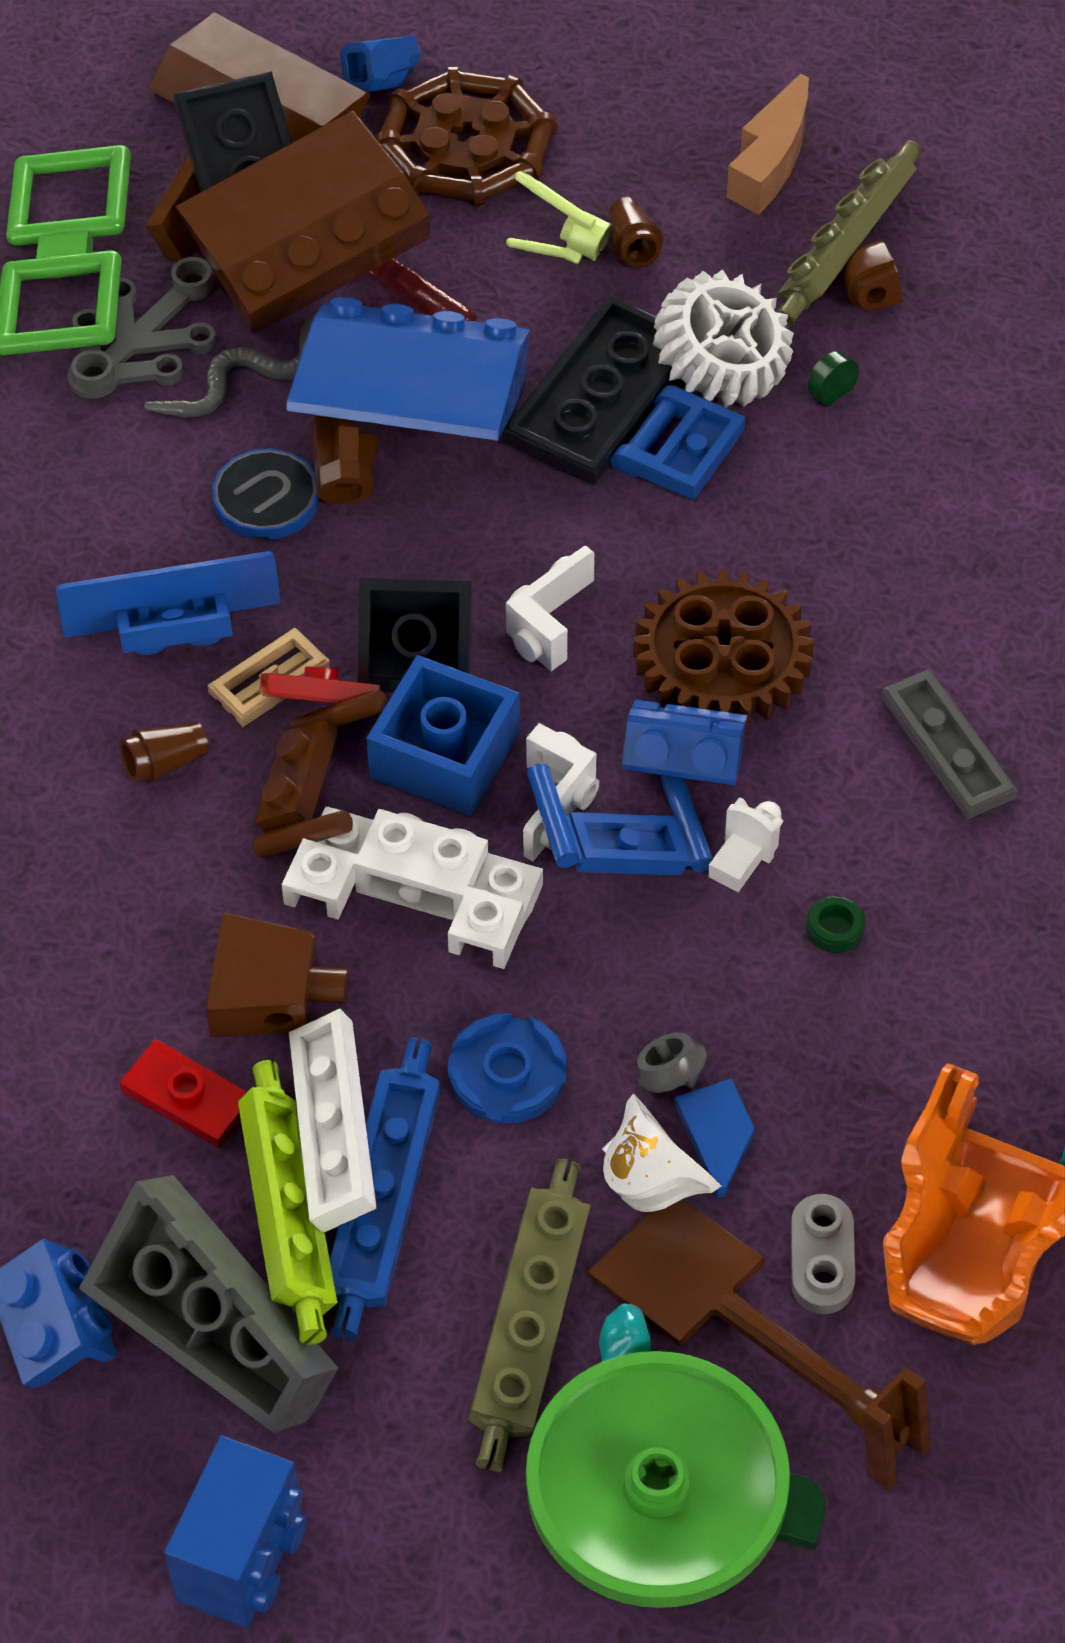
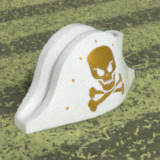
M633 1093L626 1103L624 1119L619 1131L602 1148L606 1153L603 1172L610 1188L620 1195L630 1207L641 1212L662 1210L685 1197L695 1194L712 1193L720 1188L721 1185L707 1171L673 1142L646 1106Z

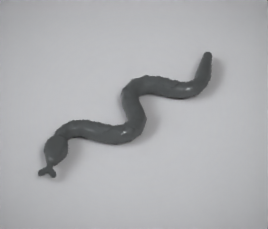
M316 313L307 318L300 328L299 354L296 358L290 361H280L259 350L243 346L225 349L211 360L206 375L208 392L203 399L194 402L189 400L148 401L144 404V410L174 417L179 416L181 418L202 417L203 415L214 413L217 408L224 404L228 389L227 373L236 367L250 368L273 380L293 381Z

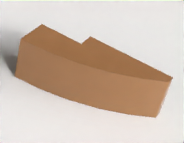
M803 74L798 75L742 128L741 154L728 166L727 198L757 215H760L777 196L790 176L800 153L805 132L809 77Z

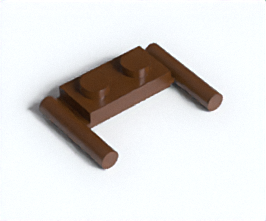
M376 690L291 720L290 730L282 733L276 745L275 759L268 781L262 790V800L254 822L264 831L262 835L256 836L253 841L254 851L259 857H269L299 848L303 838L319 842L349 833L352 830V817L345 810L314 819L312 817L337 738V727L382 713L388 703L387 697L382 691Z

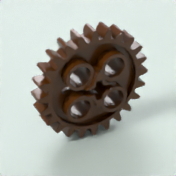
M720 570L717 581L709 582L706 575L700 571L697 572V583L694 586H690L685 580L678 578L676 579V594L662 588L658 590V604L647 602L644 606V619H637L636 637H634L633 641L636 675L645 676L644 690L646 693L659 691L658 703L661 708L676 702L678 706L747 715L746 727L750 726L751 713L755 711L766 720H769L772 716L773 703L784 709L789 708L791 693L801 695L804 678H809L811 675L814 639L810 638V621L801 620L802 606L800 604L786 606L788 592L785 589L773 595L768 594V579L762 580L755 587L748 585L749 577L747 572H743L736 582H730L726 571Z

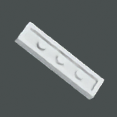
M337 1009L289 1032L309 1220L322 1233L376 1209L353 1023L341 1009Z

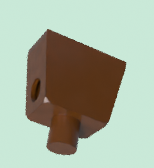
M222 913L206 1005L210 1037L289 1033L308 1024L311 1002L346 1004L349 970L346 968L317 966L315 935L309 931L240 915Z

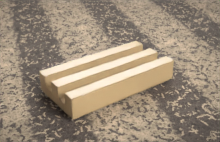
M293 628L208 685V692L215 700L218 699L222 703V707L229 714L232 713L236 717V721L244 727L285 698L262 696V693L259 694L261 674H259L257 681L236 695L230 692L231 689L295 647L300 650L299 653L281 665H273L262 673L289 674L304 677L305 666L330 668V660L302 633Z

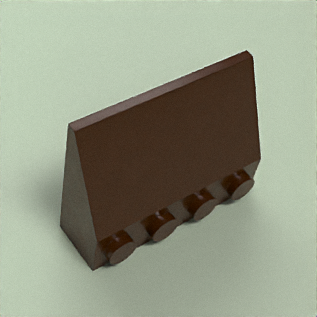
M354 111L341 116L176 206L177 212L252 333L284 319L430 238V215L405 174Z

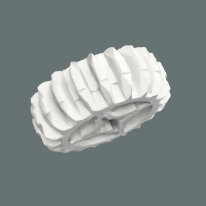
M723 269L714 274L712 278L702 271L693 280L686 278L679 283L676 289L667 295L661 305L663 308L655 318L654 328L657 332L654 335L655 340L653 342L655 347L662 350L659 354L658 364L672 366L669 381L682 379L686 383L685 391L693 392L697 390L708 401H712L714 397H717L724 408L732 405L735 400L744 407L751 403L755 397L761 399L768 395L773 386L778 385L785 375L784 370L791 361L793 353L789 346L792 343L794 334L784 328L787 324L788 314L775 312L777 298L765 299L761 296V284L753 288L746 286L743 274L734 278L733 281H729Z

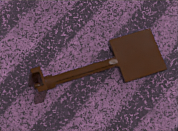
M683 1199L665 1209L650 1212L588 1271V1275L619 1302L639 1307L646 1322L680 1347L712 1316L720 1317L850 1413V1420L865 1431L868 1473L888 1491L897 1483L895 1456L901 1449L908 1444L921 1456L930 1449L926 1381L905 1367L880 1393L873 1388L866 1390L737 1296L735 1293L765 1265L764 1257Z

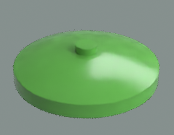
M662 1351L637 1352L611 1358L592 1366L577 1375L554 1396L537 1422L530 1441L526 1466L527 1499L532 1520L543 1544L557 1563L575 1580L590 1590L621 1603L652 1608L679 1607L701 1602L727 1591L749 1575L764 1559L773 1546L785 1517L790 1482L789 1460L784 1439L771 1412L752 1389L739 1378L713 1363L690 1355Z

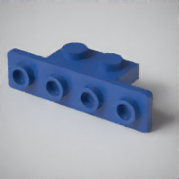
M270 551L59 584L56 587L63 634L66 638L119 629L122 652H135L141 655L155 654L161 652L167 646L190 643L194 646L214 644L220 638L233 636L229 612L275 605L281 602L274 554Z

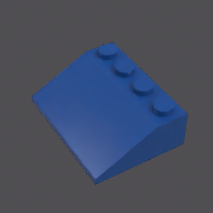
M333 298L330 302L325 301L314 316L287 399V411L498 441L524 390L530 329L518 328L515 322L508 319L493 318L482 323L467 321L464 315L451 311L436 312L431 316L413 313L411 307L400 304H389L380 309L362 306V302L354 298Z

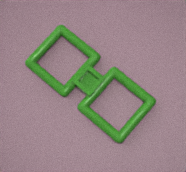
M116 145L21 156L15 161L6 239L13 246L38 244L36 259L10 261L2 267L0 281V355L107 345L114 340L122 259L119 253L113 250L92 251L94 237L118 235L125 228L131 152L126 146ZM110 167L105 216L28 224L33 175ZM100 272L95 325L15 333L21 281L88 275Z

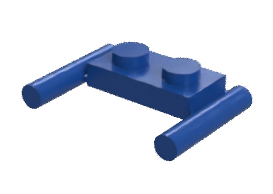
M540 763L528 769L527 775L558 867L568 868L575 865L577 872L682 875L686 866H691L695 872L709 870V864L713 857L684 778L661 776V783L673 816L579 812L564 814L549 766Z

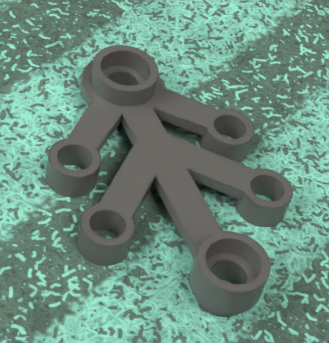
M187 257L176 262L171 269L173 288L136 323L133 305L137 300L136 286L131 280L120 278L119 291H128L129 294L118 297L116 341L105 352L101 351L100 345L80 347L81 353L73 359L67 374L71 390L80 397L97 399L111 394L119 384L148 380H155L161 385L178 383L182 379L184 371L182 360L177 355L167 353L161 354L151 361L125 362L135 354L185 348L196 354H204L210 352L216 346L215 329L208 323L198 322L191 324L188 328L159 331L189 301L204 299L212 292L214 283L210 264L198 257ZM83 309L75 313L72 318L73 327H78L86 321L95 322L96 310ZM197 335L208 336V338L204 341H195L192 339ZM165 366H173L176 368L174 371L169 373H163L159 371L162 367Z

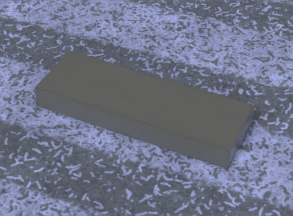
M930 669L881 689V699L967 820L1016 799L1018 790Z

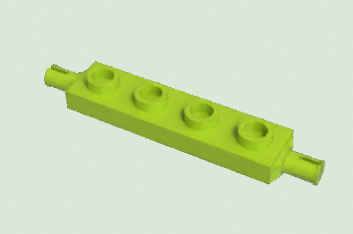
M263 1060L256 1063L253 1067L256 1087H252L238 1101L271 1301L292 1307L297 1317L300 1342H306L307 1345H315L324 1341L327 1336L322 1316L337 1303L325 1232L322 1233L309 1220L297 1102L288 1095H285L284 1090L281 1089L277 1063H272L271 1060Z

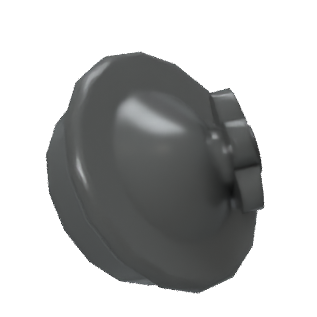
M677 1032L666 1034L653 1040L645 1046L637 1059L639 1070L637 1079L640 1087L648 1092L655 1093L671 1091L682 1085L692 1089L707 1059L704 1046L695 1042L687 1034Z

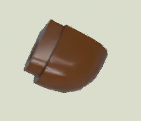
M878 240L859 248L847 261L843 271L844 288L851 303L855 306L860 305V307L869 311L903 303L899 273L884 242Z

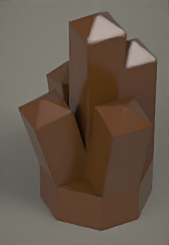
M315 415L311 429L317 496L329 505L358 503L369 499L374 488L372 467L379 437L370 433L359 432V427L352 424L351 420Z

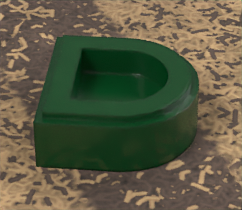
M790 1474L785 1517L776 1540L815 1551L824 1520L825 1499L817 1484L805 1476Z

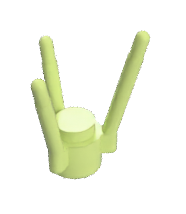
M521 171L517 172L515 179L568 216L560 234V239L567 242V247L508 238L506 245L510 248L563 258L577 265L583 256L595 261L600 254L599 251L603 250L609 240L612 224L586 211H582L530 175Z

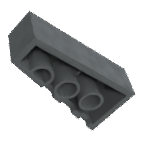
M174 1175L135 1182L79 1289L273 1433L305 1423L317 1408L338 1367L318 1344L307 1345L306 1342H300L297 1319L285 1305L271 1301L269 1286Z

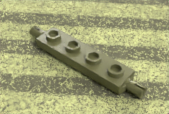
M907 140L903 142L895 156L887 162L880 158L868 165L859 175L861 184L858 188L847 194L836 205L835 210L838 214L835 218L813 235L811 242L814 245L810 251L799 257L788 268L787 274L789 278L777 293L783 304L775 311L788 314L787 324L784 328L792 327L802 311L809 308L812 301L823 295L917 168L914 162L922 153L920 146L916 142Z
M557 1159L554 1164L555 1168L549 1189L531 1187L525 1202L467 1419L480 1430L485 1431L479 1455L475 1462L479 1468H486L494 1446L495 1451L490 1470L501 1472L509 1438L530 1436L534 1428L590 1209L589 1204L582 1203L577 1198L572 1197L578 1173L580 1172V1165L575 1161L571 1162L566 1179L563 1181L568 1159Z

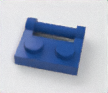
M667 385L663 387L655 398L656 407L629 443L618 447L612 455L610 462L615 470L633 478L639 476L694 501L745 431L746 417L676 386ZM674 417H683L656 456L648 453Z

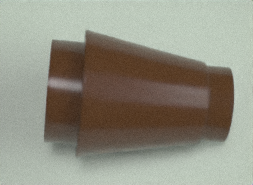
M626 197L615 201L610 208V217L616 256L622 262L635 268L652 264L661 253L663 244L661 230L634 199Z
M198 722L189 725L181 724L133 729L130 737L123 738L120 741L121 759L129 778L133 782L146 779L149 784L196 760L198 757L208 754L209 751L207 736L203 727Z

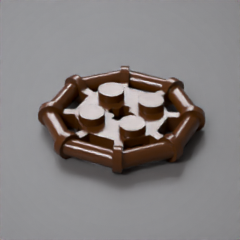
M449 66L443 74L406 90L397 88L390 94L386 117L380 132L375 135V138L405 174L417 195L425 193L473 201L474 206L484 205L485 199L521 184L515 179V174L519 171L538 180L544 172L542 162L550 137L557 132L558 127L555 116L552 113L545 112L524 89L521 78L515 75L502 78L458 71L457 66ZM461 91L495 97L489 100L464 96ZM430 100H433L432 106L426 108L421 105ZM512 103L526 121L515 122L509 116L508 106ZM406 116L418 122L414 134L400 136ZM472 132L473 136L469 137L467 142L458 141L457 134ZM530 138L525 152L521 155L513 152L517 139ZM416 152L419 157L421 155L426 160V164L424 166H416L406 153ZM497 166V169L503 166L507 167L485 178H481V176L485 175V171ZM438 174L448 175V176H454V177H460V178H466V179H468V180L459 179V178H453V177H447V176H441V175H438Z

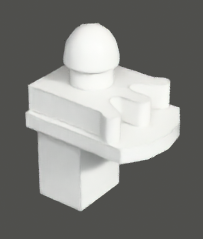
M738 798L735 804L729 806L726 815V842L709 864V878L739 892L761 860L767 863L771 862L779 844L780 826L783 823L780 807L775 802H762L755 809L748 807L743 798Z

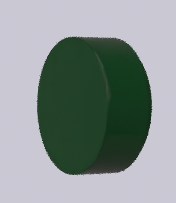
M840 351L825 355L816 363L810 373L808 380L810 395L825 406L838 400L853 390L859 376L858 364Z
M839 896L825 897L815 902L809 909L806 920V933L810 941L817 948L829 953H844L855 948L863 938L865 916L861 908L850 899Z

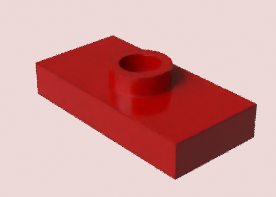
M305 666L304 677L261 673L259 693L266 697L337 704L380 690V685L337 680V669Z
M157 1039L151 1043L119 1082L121 1092L217 1148L222 1146L240 1123L238 1101L247 1093V1091Z

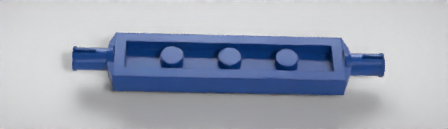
M410 1038L407 1041L402 1067L400 1069L381 1070L366 1123L376 1209L339 1225L330 1257L337 1302H339L331 1334L343 1340L344 1331L346 1332V1341L357 1339L364 1307L378 1306L386 1308L440 1097V1081L425 1073L429 1054L432 1050V1044L425 1039H421L418 1050V1039Z

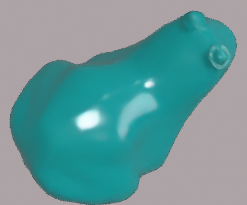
M622 1304L606 1317L599 1339L601 1362L621 1355L651 1351L650 1335L644 1315L639 1307L631 1304Z

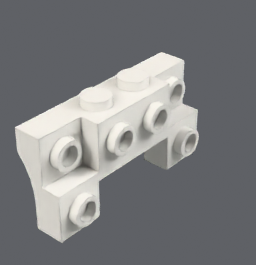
M325 806L321 816L341 810ZM378 809L373 820L349 813L353 821V828L349 833L319 842L303 838L282 883L284 905L295 907L300 896L304 895L326 902L327 916L339 920L355 884L356 892L453 920L448 931L449 952L460 955L465 943L493 951V966L505 969L518 935L531 914L543 886L542 868L488 853V840L479 838L472 832L456 828L451 830L424 822L409 813L396 814Z

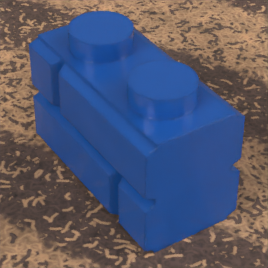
M635 699L627 719L622 769L735 785L740 770L747 715L671 704L661 708L657 702Z

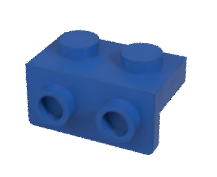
M41 1239L0 1268V1321L22 1384L31 1388L49 1383L86 1357L105 1363L117 1356L110 1336L112 1333V1323L109 1316L98 1302L79 1289L91 1267L79 1251L45 1239Z

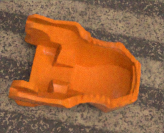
M947 1063L942 1068L926 1108L909 1135L904 1148L901 1163L907 1185L906 1200L900 1217L890 1231L887 1232L883 1240L889 1304L893 1313L943 1336L976 1345L996 1338L1019 1322L1024 1312L1037 1262L1044 1251L1065 1237V1166L968 1129L977 1104V1097H974V1094L979 1084V1076L976 1073Z

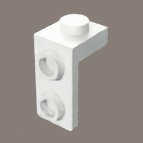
M583 546L571 556H564L557 560L549 572L531 585H524L517 589L509 601L506 602V633L513 638L517 651L527 661L534 662L538 660L550 671H553L567 660L568 629L549 613L594 581V552L587 546Z
M538 723L526 738L527 768L529 769L533 765L540 763L549 766L554 783L558 784L556 789L564 814H570L576 807L581 810L586 809L595 798L599 788V780L596 779V753L580 745L571 735L564 732H555ZM539 809L523 829L524 857L531 861L536 859L544 847L552 850Z

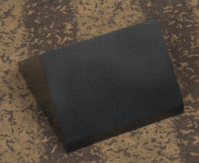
M360 577L358 683L380 685V690L395 691L417 655L470 674L473 631L472 582L467 580Z

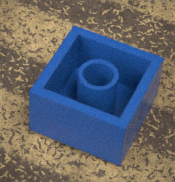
M417 655L366 738L369 778L472 817L520 734V693Z
M223 1435L220 1436L164 1552L177 1602L249 1629L256 1611L265 1614L269 1611L280 1585V1575L274 1572L284 1552L293 1555L297 1551L307 1526V1517L301 1515L303 1491L298 1489L294 1462Z

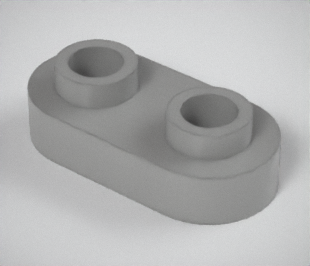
M827 1194L811 1195L800 1201L793 1211L791 1220L792 1292L797 1302L803 1308L817 1314H832L843 1309L850 1302L855 1286L854 1218L851 1210L842 1200ZM824 1216L829 1218L833 1224L821 1227L816 1225L813 1219ZM819 1272H826L831 1274L835 1280L830 1283H821L814 1278V1275Z

